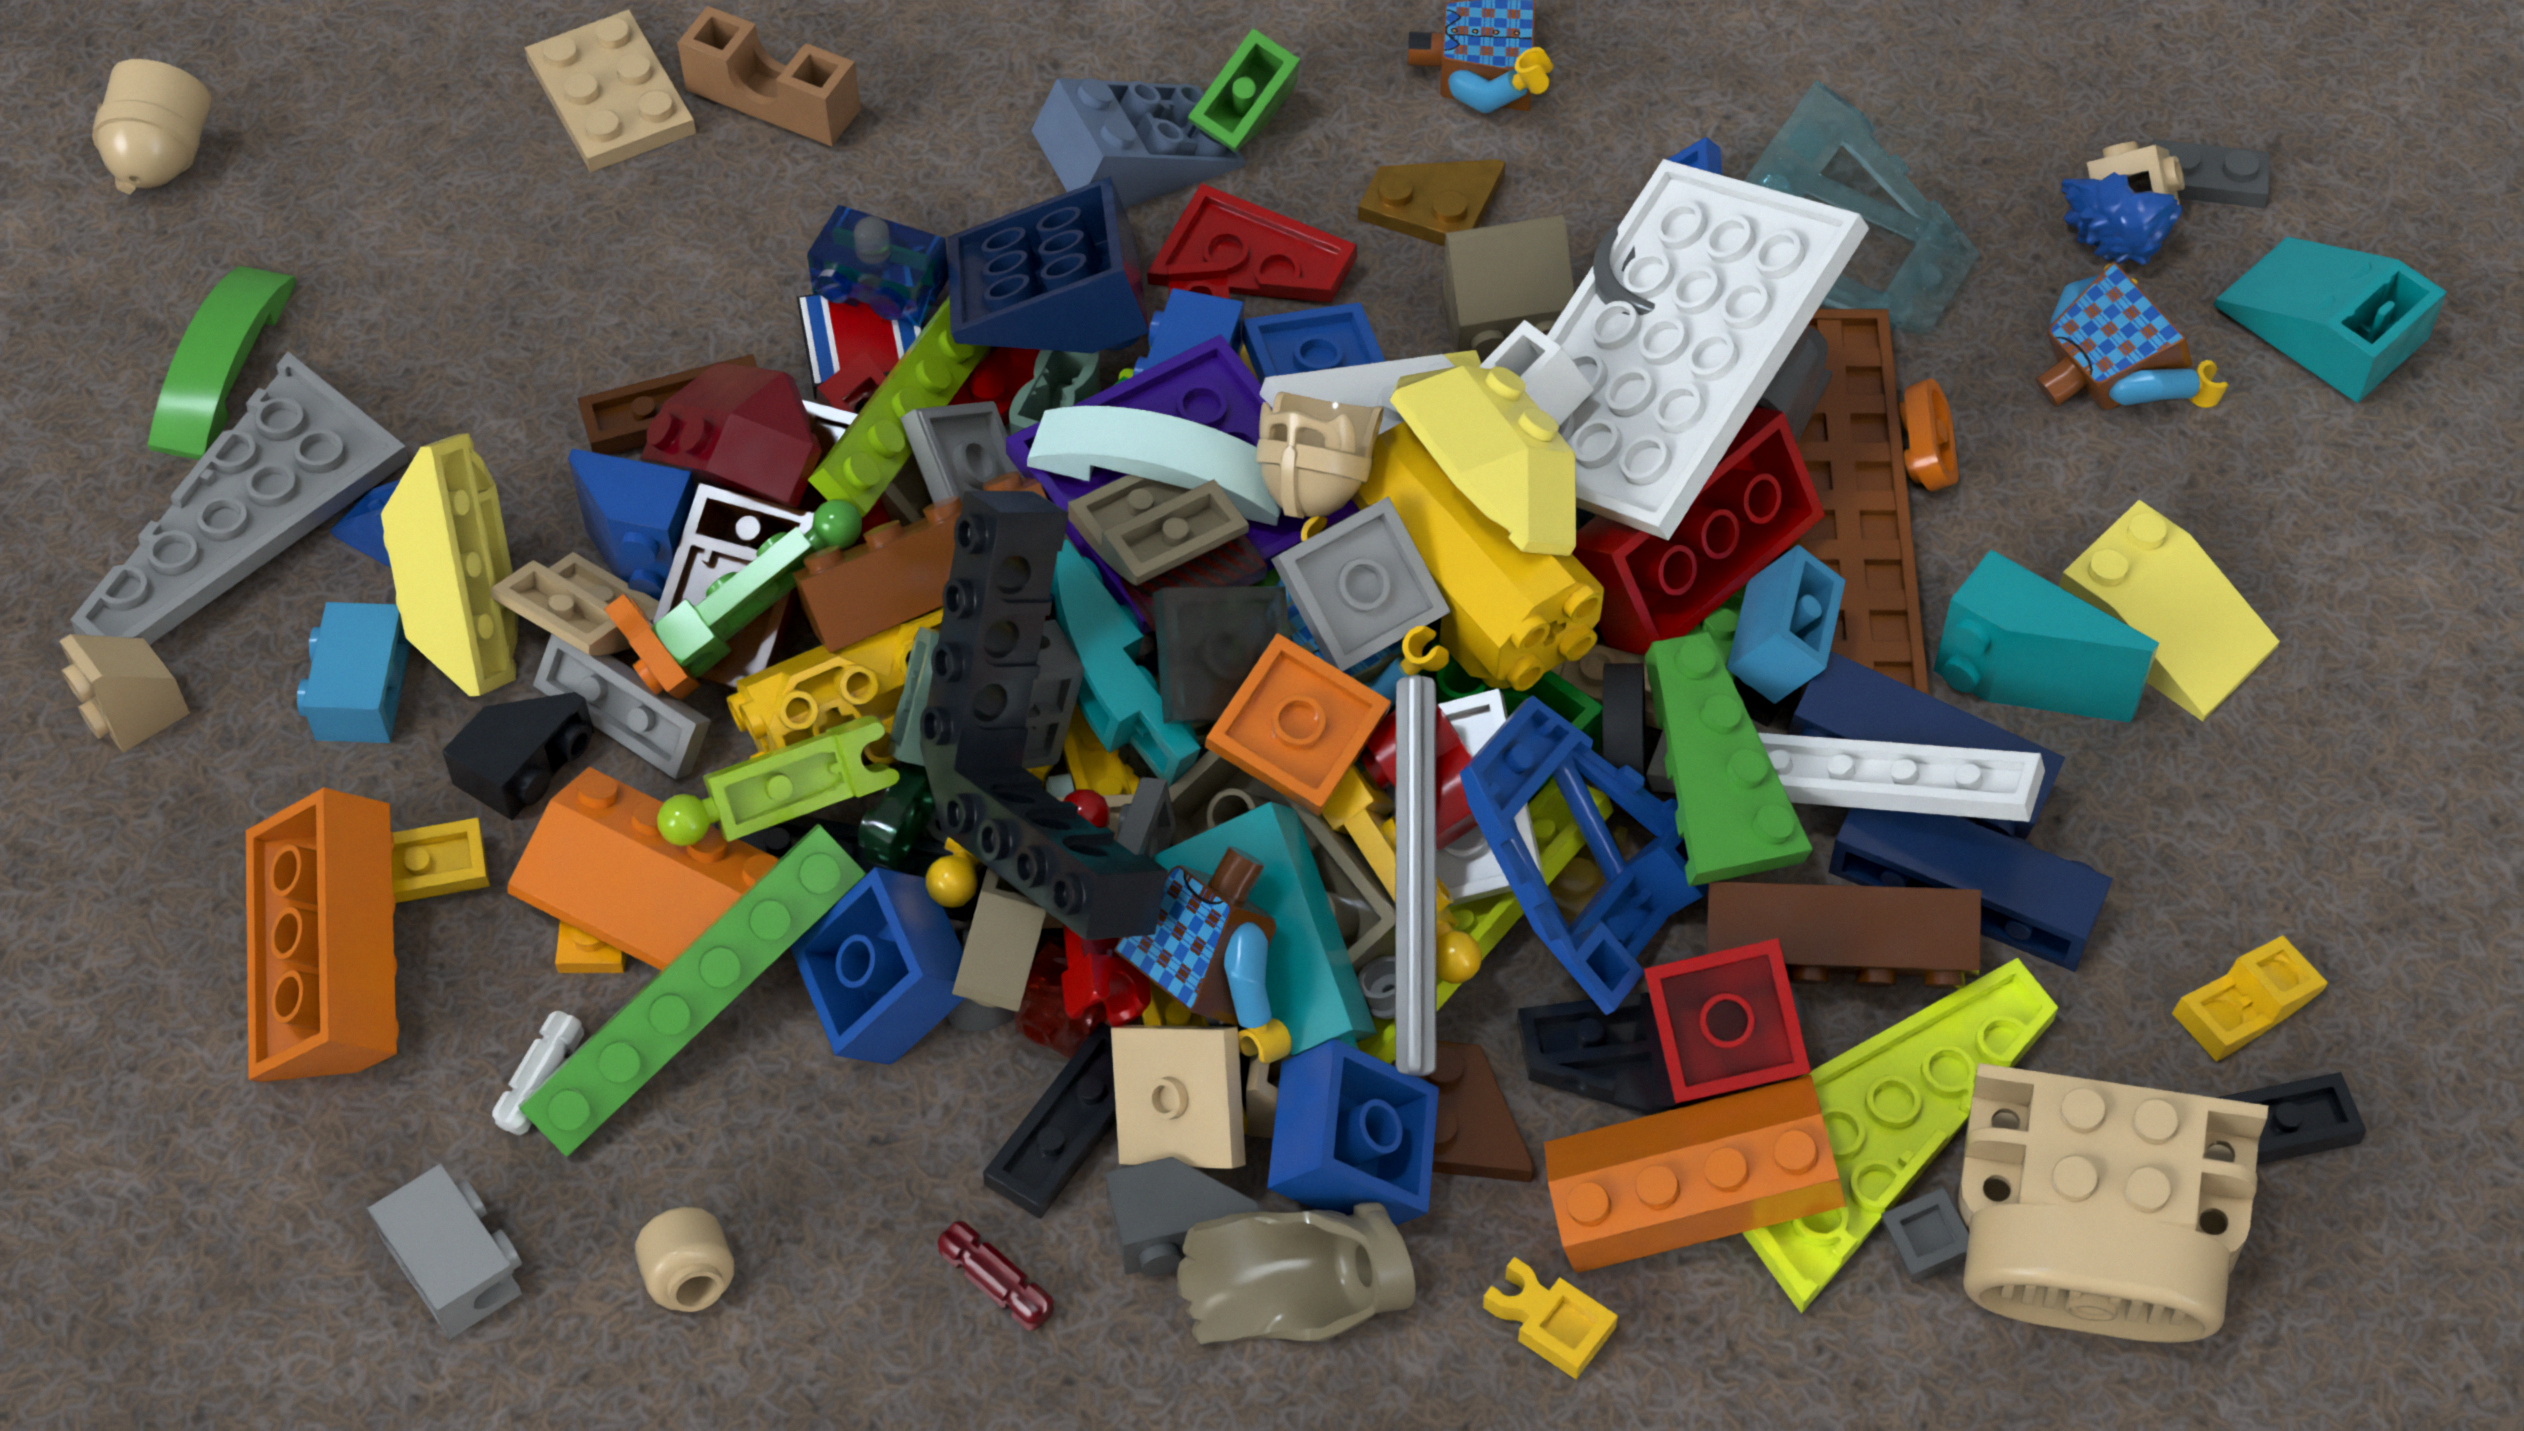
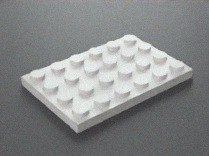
M1663 159L1617 228L1618 235L1612 245L1609 256L1611 270L1617 281L1635 296L1655 303V309L1648 314L1639 315L1635 308L1625 301H1614L1604 304L1596 293L1592 266L1547 336L1565 350L1594 389L1558 429L1559 434L1575 452L1576 507L1669 540L1869 228L1858 213ZM1634 246L1636 257L1628 263L1623 272V264Z

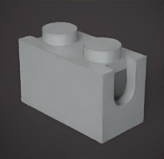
M441 1163L367 1208L380 1239L449 1340L522 1294L520 1287L512 1277L513 1270L522 1265V1261L514 1246L501 1229L492 1235L489 1234L480 1221V1218L487 1215V1211L471 1184L464 1179L455 1185Z

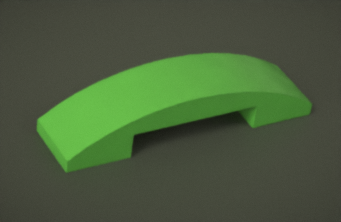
M239 266L228 273L213 288L188 326L168 370L156 406L148 440V447L151 451L196 460L202 458L219 437L229 417L225 400L263 325L275 326L296 284L295 276Z

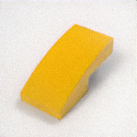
M2282 935L2238 957L2228 974L2181 997L2172 1014L2217 1062L2291 1016L2320 994L2328 982Z

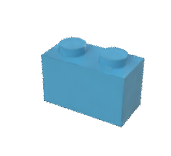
M1796 545L1748 580L1727 669L1743 683L1755 689L1774 704L1821 673L1827 667L1846 580L1800 545Z
M326 602L321 626L313 627L310 633L309 656L312 665L309 678H302L300 680L297 691L299 715L307 718L315 740L391 743L412 644L405 638L401 614L396 604Z

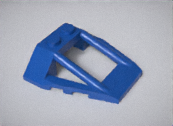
M1532 695L1516 708L1459 773L1468 806L1532 929L1605 1015H1608L1616 1010L1644 974V970L1635 960L1636 957L1671 914L1702 898L1707 893L1709 883L1688 887L1684 868L1689 860L1685 838H1679L1674 815L1679 807L1678 802L1673 798L1664 803L1643 788L1645 777L1627 764L1620 769L1611 765L1591 750L1592 738ZM1580 772L1656 836L1626 863ZM1551 774L1606 880L1569 927L1514 820L1516 814Z

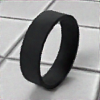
M1606 663L1603 667V759L1617 769L1626 764L1645 777L1643 788L1646 790L1644 664ZM1609 797L1612 806H1620Z

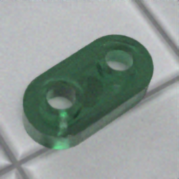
M907 763L903 769L896 768L895 770L898 771L900 776L898 782L886 788L885 797L877 809L870 808L865 813L858 831V845L864 847V856L868 863L891 870L897 869L930 820L936 806L925 766Z

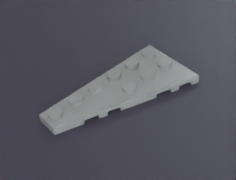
M287 351L276 365L278 374L265 390L257 388L246 402L247 413L233 430L223 431L172 493L170 496L171 507L158 523L150 520L138 535L140 545L123 565L112 567L70 619L75 634L144 638L151 645L407 464L409 460L406 446Z

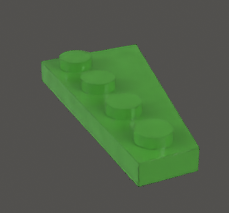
M1710 632L1652 642L1644 657L1657 725L1659 728L1664 729L1668 751L1664 756L1667 778L1668 780H1674L1679 807L1674 815L1679 838H1685L1689 860L1684 868L1688 887L1804 863L1813 850Z

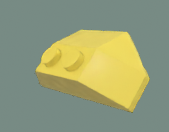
M1462 365L1400 376L1394 386L1390 402L1453 484L1489 519L1505 527L1510 533L1508 538L1522 552L1570 556L1576 547L1575 452L1559 434L1557 422L1549 414L1540 410L1526 393L1524 381L1514 372L1500 366L1486 369Z
M468 433L457 434L420 447L381 512V519L384 529V545L389 554L396 589V605L401 614L405 638L468 696H481L516 680L517 664L512 657L518 640L519 614L490 598L491 587L513 573L496 483L483 459L474 451V443Z

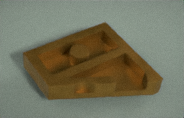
M1493 159L1379 166L1358 205V220L1445 247L1446 233L1474 229L1480 226L1505 176L1506 162Z

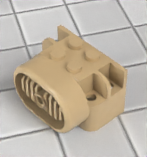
M1978 1063L1968 1117L1957 1202V1212L1969 1233L1963 1286L1967 1295L1976 1304L1993 1313L2042 1326L2161 1343L2190 1342L2212 1336L2223 1325L2229 1274L2235 1267L2250 1229L2252 1203L2256 1194L2258 1180L2256 1173L2258 1143L2267 1120L2268 1106Z

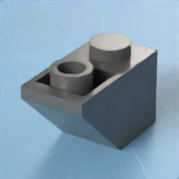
M1174 1157L1105 1172L1107 1204L1125 1275L1142 1271L1145 1275L1158 1276L1172 1272L1179 1267V1262L1186 1257L1182 1246L1184 1245L1188 1230L1196 1223L1219 1219L1230 1214L1259 1212L1256 1201Z

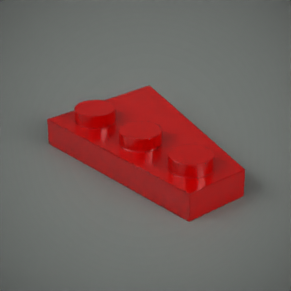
M1201 183L1147 271V278L1149 284L1168 286L1167 265L1227 261L1229 293L1332 302L1358 257L1357 245Z

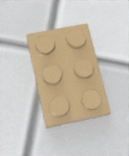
M629 10L524 47L529 65L590 173L696 133L693 117Z

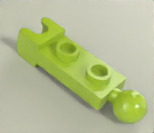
M874 716L860 717L829 728L825 733L706 774L702 777L709 797L700 800L693 795L680 794L669 798L659 810L657 817L658 830L669 843L682 847L693 845L700 841L708 831L709 825L718 822L722 838L729 842L853 796L859 798L892 786L899 780L898 771L889 768L881 762L864 766L861 761L864 747L870 742L880 739L885 733V728L882 722Z

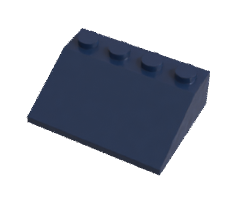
M1111 176L947 237L951 335L956 344L1093 354L1106 348L1112 351L1127 348L1136 343L1142 335L1149 333L1136 236Z

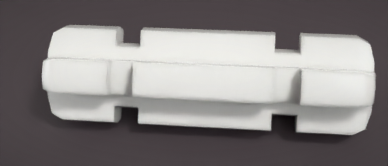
M554 1011L546 1019L539 1031L544 1036L543 1039L533 1041L508 1084L513 1088L512 1091H505L492 1111L495 1124L501 1129L516 1135H522L529 1130L532 1122L518 1108V1105L567 1060L564 1058L566 1053H574L584 1035V1030L581 1027V1021L572 1015H567L561 1011Z

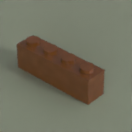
M1716 881L1709 883L1707 954L1779 938L1790 983L1827 984L1829 983V974H1856L1857 985L1891 987L1897 985V976L1924 977V987L1962 989L1965 988V978L1978 979L1980 971L1981 890Z

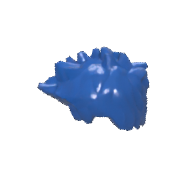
M2113 172L2103 180L2063 179L2061 184L2063 186L2061 192L2066 194L2067 203L2071 206L2063 218L2068 225L2079 230L2078 242L2080 244L2085 242L2089 246L2095 245L2097 249L2094 251V254L2097 257L2103 256L2102 258L2107 261L2115 258L2114 261L2117 264H2122L2129 259L2141 265L2150 264V257L2159 251L2162 246L2161 243L2168 236L2173 224L2178 220L2183 211V206L2181 204L2177 205L2178 200L2174 199V195L2152 191L2134 193L2129 187L2126 174L2119 175Z

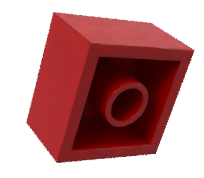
M1779 938L1644 969L1675 1103L1811 1073Z

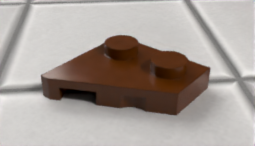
M1437 1040V1068L1435 1072L1429 1075L1416 1076L1439 1087L1432 1172L1530 1182L1532 1160L1481 1045Z

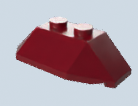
M717 362L664 402L660 413L654 417L648 427L647 443L640 459L645 463L691 471L695 489H698L699 483L769 502L798 508L822 448L817 436L810 431L808 413L793 376L784 371Z

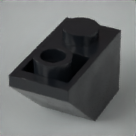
M576 692L484 706L442 750L454 786L512 821L526 805H534L544 796L551 778L568 760H576L585 752L591 741L594 729L586 699Z

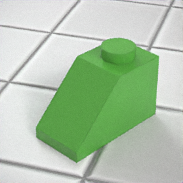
M1252 28L1189 114L1187 121L1233 152H1236L1265 128L1297 85L1300 59Z

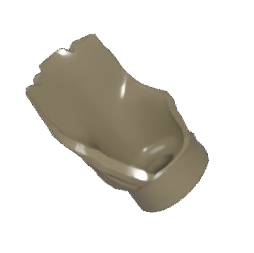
M1376 1202L1355 1205L1354 1214L1349 1216L1336 1211L1321 1209L1294 1213L1262 1211L1230 1214L1219 1219L1196 1223L1186 1234L1184 1245L1182 1246L1186 1257L1179 1262L1177 1273L1178 1295L1189 1303L1185 1310L1188 1317L1195 1320L1192 1335L1200 1344L1262 1338L1314 1342L1327 1341L1357 1327L1370 1319L1374 1314L1410 1308L1416 1293L1414 1271L1404 1240L1392 1223L1385 1207L1381 1203Z

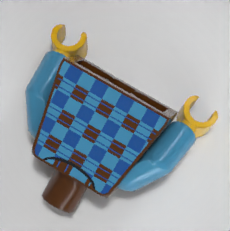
M1228 846L1213 875L1181 864L1173 867L1166 877L1155 935L1122 937L1114 951L1189 1011L1236 1026L1239 1023L1242 1027H1245L1246 1029L1238 1033L1239 1051L1249 1057L1259 1053V1060L1267 1065L1286 1057L1290 1053L1292 1046L1288 1029L1278 1019L1271 1018L1272 1013L1265 986L1267 952L1276 930L1275 918L1248 899L1265 864L1237 847Z

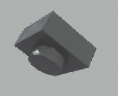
M1945 1187L1881 1214V1224L1911 1283L1966 1260L1969 1233Z

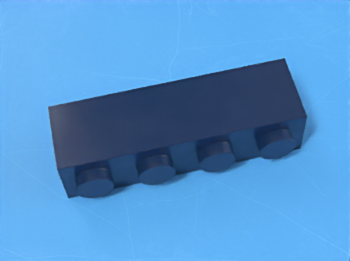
M1832 651L1829 653L1826 669L1810 680L1786 734L2041 753L2045 773L2029 822L1967 817L1975 821L1977 825L2005 836H2016L2024 840L2027 839L2033 829L2065 760V757Z
M1851 807L1835 839L1828 871L1830 874L1860 886L1981 890V935L2073 972L2076 971L2113 880L2109 876L2096 872L2095 869L2086 863L2075 860L2068 861L2035 848L2031 843L2020 837L2005 836L1972 823L1964 816Z

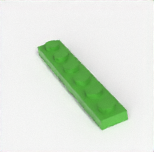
M817 824L518 1105V1108L568 1157L860 881L866 873L825 829Z

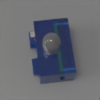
M837 205L807 253L813 294L823 296L834 303H845L855 307L862 301L868 303L871 309L884 319L898 320L917 327L921 326L949 279L946 239L944 237L842 205Z

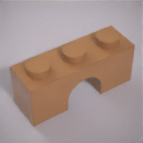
M706 6L677 42L687 91L831 147L861 110L855 61L804 43L786 66L773 59L764 50L758 39L755 23L713 7Z

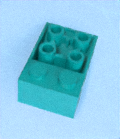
M2287 236L2216 298L2214 306L2347 397L2359 403L2429 339L2447 291L2398 259Z

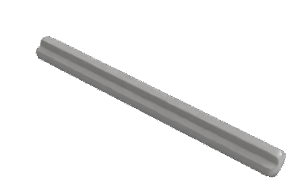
M1421 675L1400 678L1396 683L1395 1067L1398 1072L1410 1076L1433 1074L1437 1068L1436 683L1432 678Z

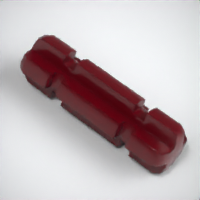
M956 1221L950 1225L937 1241L940 1255L955 1268L962 1266L966 1270L963 1275L1002 1309L1009 1307L1013 1311L1010 1316L1026 1330L1035 1331L1043 1325L1054 1311L1052 1296L1037 1283L1029 1284L1026 1282L1028 1276L989 1242L981 1243L979 1241L981 1235L966 1222Z

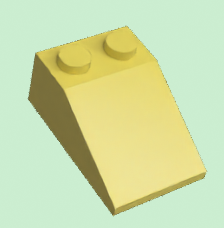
M2138 500L2062 573L2059 584L2060 588L2159 642L2147 683L2202 722L2278 647L2280 642L2188 532L2141 500Z

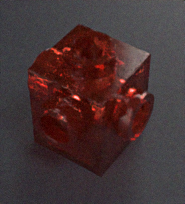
M1048 942L1032 962L1019 1012L1014 1011L1016 1030L1035 1044L1049 1047L1071 1059L1085 1040L1091 1036L1099 1022L1105 1023L1107 1013L1105 1005L1101 1001L1085 1008L1083 1015L1077 1019H1071L1067 1015L1061 974L1069 969L1066 950Z

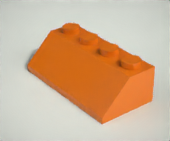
M589 766L550 799L508 882L507 893L662 970L779 859L739 839L728 842L722 838L719 829L710 825L705 836L695 844L682 847L673 845L665 840L658 830L657 817L663 802Z
M323 787L246 830L248 1080L267 1082L355 1073L397 1054L399 1034L395 1004L397 959L394 955L393 915L396 902L392 892L391 854L394 846V837L391 832L390 803Z
M1811 1075L1544 1142L1548 1186L1562 1246L1574 1273L1589 1271L1846 1207Z

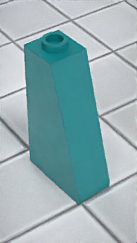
M1270 801L1153 855L1155 862L1168 870L1167 874L1173 867L1181 864L1213 875L1228 846L1237 847L1265 864L1248 899L1275 918L1276 930L1267 952L1265 986L1272 1013L1271 1018L1281 1021L1290 1034L1292 1043L1290 1053L1292 1056L1299 1055L1333 1039L1359 1050L1357 1042L1377 1034L1296 809Z

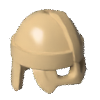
M129 59L118 62L114 66L103 104H98L92 139L105 167L115 176V185L118 190L131 195L136 188L145 189L162 186L181 172L186 171L193 164L199 148L200 136L211 107V95L197 78L170 64L148 59Z
M1283 391L1276 394L1272 410L1269 403L1263 402L1260 412V439H1258L1256 463L1261 465V474L1268 493L1283 508L1284 515L1304 519V516H1329L1343 508L1357 493L1361 484L1367 483L1373 462L1370 459L1382 423L1384 407L1349 405Z

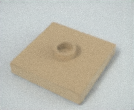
M1122 1025L1112 1027L1111 1038L1119 1164L1138 1165L1174 1157L1191 1167L1233 1169L1246 1165L1238 1027Z

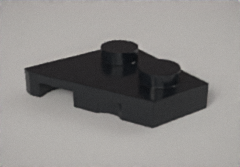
M1649 992L1628 994L1616 1010L1608 1015H1605L1593 999L1518 1008L1517 1026L1528 1080L1647 1115L1676 1109Z

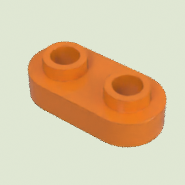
M1928 378L1905 388V400L1899 402V413L1909 435L1910 448L1904 451L1907 471L1914 483H1923L1929 491L1933 492L1956 484L1959 473L1951 411L1939 384L1933 378Z

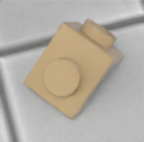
M2125 142L2104 148L2102 150L2104 158L2087 162L2090 179L2103 180L2113 172L2119 175L2126 174L2129 184L2150 178L2153 192L2174 195V199L2178 200L2177 205L2179 204L2177 191L2184 189V176L2177 156L2170 157L2168 149L2158 145L2138 149L2137 142Z

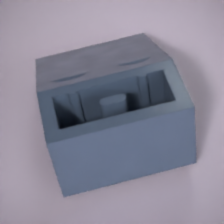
M1057 78L1031 129L1067 192L1111 176L1124 208L1241 168L1246 163L1239 150L1233 152L1187 121L1189 114L1203 97L1204 93L1199 86L1185 83L1175 85L1145 83L1142 81H1103L1093 78Z

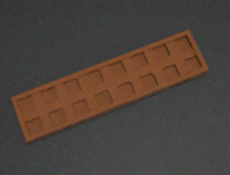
M1817 309L1810 320L1809 326L1819 331L1826 339L1828 355L1824 368L1833 371L1832 379L1797 442V447L1825 516L1785 549V552L1787 553L1796 545H1800L1846 580L1830 651L1929 695L1888 309ZM1810 680L1797 688L1798 705Z

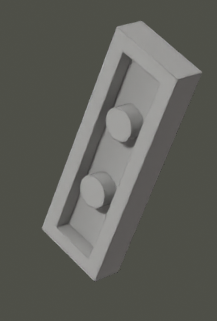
M551 633L533 686L548 696L572 692L578 693L586 699L593 726L672 778L678 779L688 776L692 772L711 720L665 690L656 695L636 671L610 654L601 656L587 655Z

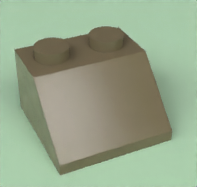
M1563 215L1446 233L1442 312L1454 352L1476 350L1480 361L1484 362L1524 320L1547 336L1575 294L1567 229Z

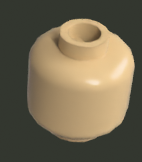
M679 1207L669 1209L651 1219L641 1229L636 1239V1261L646 1290L655 1303L667 1309L685 1312L703 1310L720 1298L734 1277V1257L723 1228L713 1214L702 1208Z

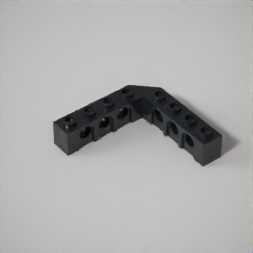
M965 491L961 515L956 520L954 527L955 549L950 577L943 589L942 601L944 610L938 644L934 647L931 656L932 678L927 706L920 718V748L941 830L1084 940L1155 935L1168 870L1146 854L1135 855L1114 840L1115 832L1108 827L1097 828L1077 813V805L1071 801L1061 802L1041 788L1042 780L1022 767L1028 728L1025 727L1033 681L1038 679L1039 676L1038 654L1045 617L1050 615L1052 602L1049 601L1057 553L1062 551L1069 512L1034 491Z

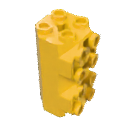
M1406 421L1379 434L1372 453L1373 462L1367 483L1361 484L1357 493L1351 499L1360 510H1363L1389 496L1451 611L1441 617L1439 642L1471 677L1481 678L1489 687L1505 689L1512 686L1517 691H1525L1536 684L1547 671L1566 660L1573 662L1585 656L1597 641V634L1592 629L1601 617L1605 588L1572 553L1570 556L1522 552L1508 538L1510 533L1505 527L1489 519L1453 484Z
M944 607L936 608L832 653H829L821 645L737 680L738 693L728 696L727 703L740 732L748 730L754 740L758 753L751 755L750 759L825 733L829 728L860 717L874 716L882 722L885 733L880 739L872 741L864 747L861 754L863 765L881 762L889 767L890 764L899 761L888 754V745L896 709L904 690L906 671L913 643L920 626L940 631Z

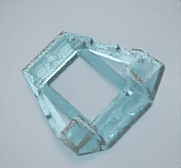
M1815 80L1743 181L1801 198L1807 193L1838 208L1858 213L1863 219L1914 241L1915 243L1883 292L1871 289L1840 274L1822 301V304L1835 309H1888L1890 330L1926 336L1980 252L1936 199L1928 203L1905 176L1910 171V168L1896 153L1889 157L1872 136L1876 128L1869 119L1853 105L1818 80ZM1841 145H1843L1908 213L1819 173L1839 150Z

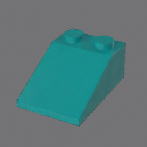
M1990 549L1950 600L1933 671L1943 676L1944 680L1952 688L1960 692H1971L1986 702L2130 723L2137 713L2159 642Z

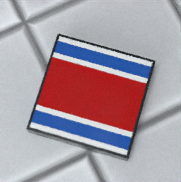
M908 279L797 296L815 400L817 398V387L863 351L869 355L887 377L923 330L914 281ZM906 306V309L901 315V317L888 318L891 311L902 312Z

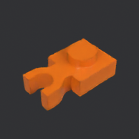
M623 593L604 608V611L626 636L631 647L641 658L633 664V668L652 692L658 695L665 689L670 695L683 700L701 685L687 667H681L652 630V623L635 600H630Z

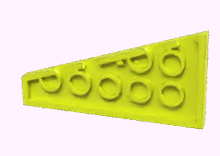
M2018 957L1966 985L1965 988L1953 992L1811 1070V1073L1800 1076H1812L1846 1207L1742 1232V1234L1801 1314L1881 1222V1214L1891 1210L1968 1121L1978 1063L2013 1068L2054 1021L2058 1006Z

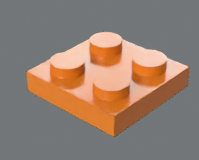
M1277 633L1207 735L1205 747L1307 810L1320 816L1388 713L1391 701Z

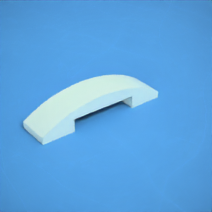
M1073 406L1045 410L1027 458L1028 467L1090 481L1094 466L1188 489H1194L1215 479L1245 519L1277 526L1282 508L1268 493L1261 474V465L1256 463L1257 447L1217 429L1171 415L1111 406Z

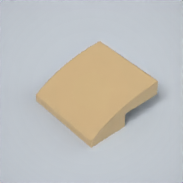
M574 552L549 568L532 560L491 587L490 597L580 651L593 656L613 654L631 648L629 640L604 611V608L624 593L630 600H635L651 623H653L659 601L643 592L629 589L628 583Z

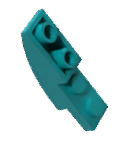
M1068 539L1063 542L1062 551L1057 553L1050 593L1054 594L1055 598L1049 617L1050 620H1056L1084 667V676L1076 702L1089 726L1108 753L1131 742L1159 779H1167L1169 788L1197 760L1201 748L1198 745L1196 733L1181 715L1175 716L1159 695L1158 686L1151 673L1143 666L1135 665L1144 636L1140 632L1138 623L1131 611L1125 605H1119L1105 588L1102 576L1096 565L1089 558L1081 557Z

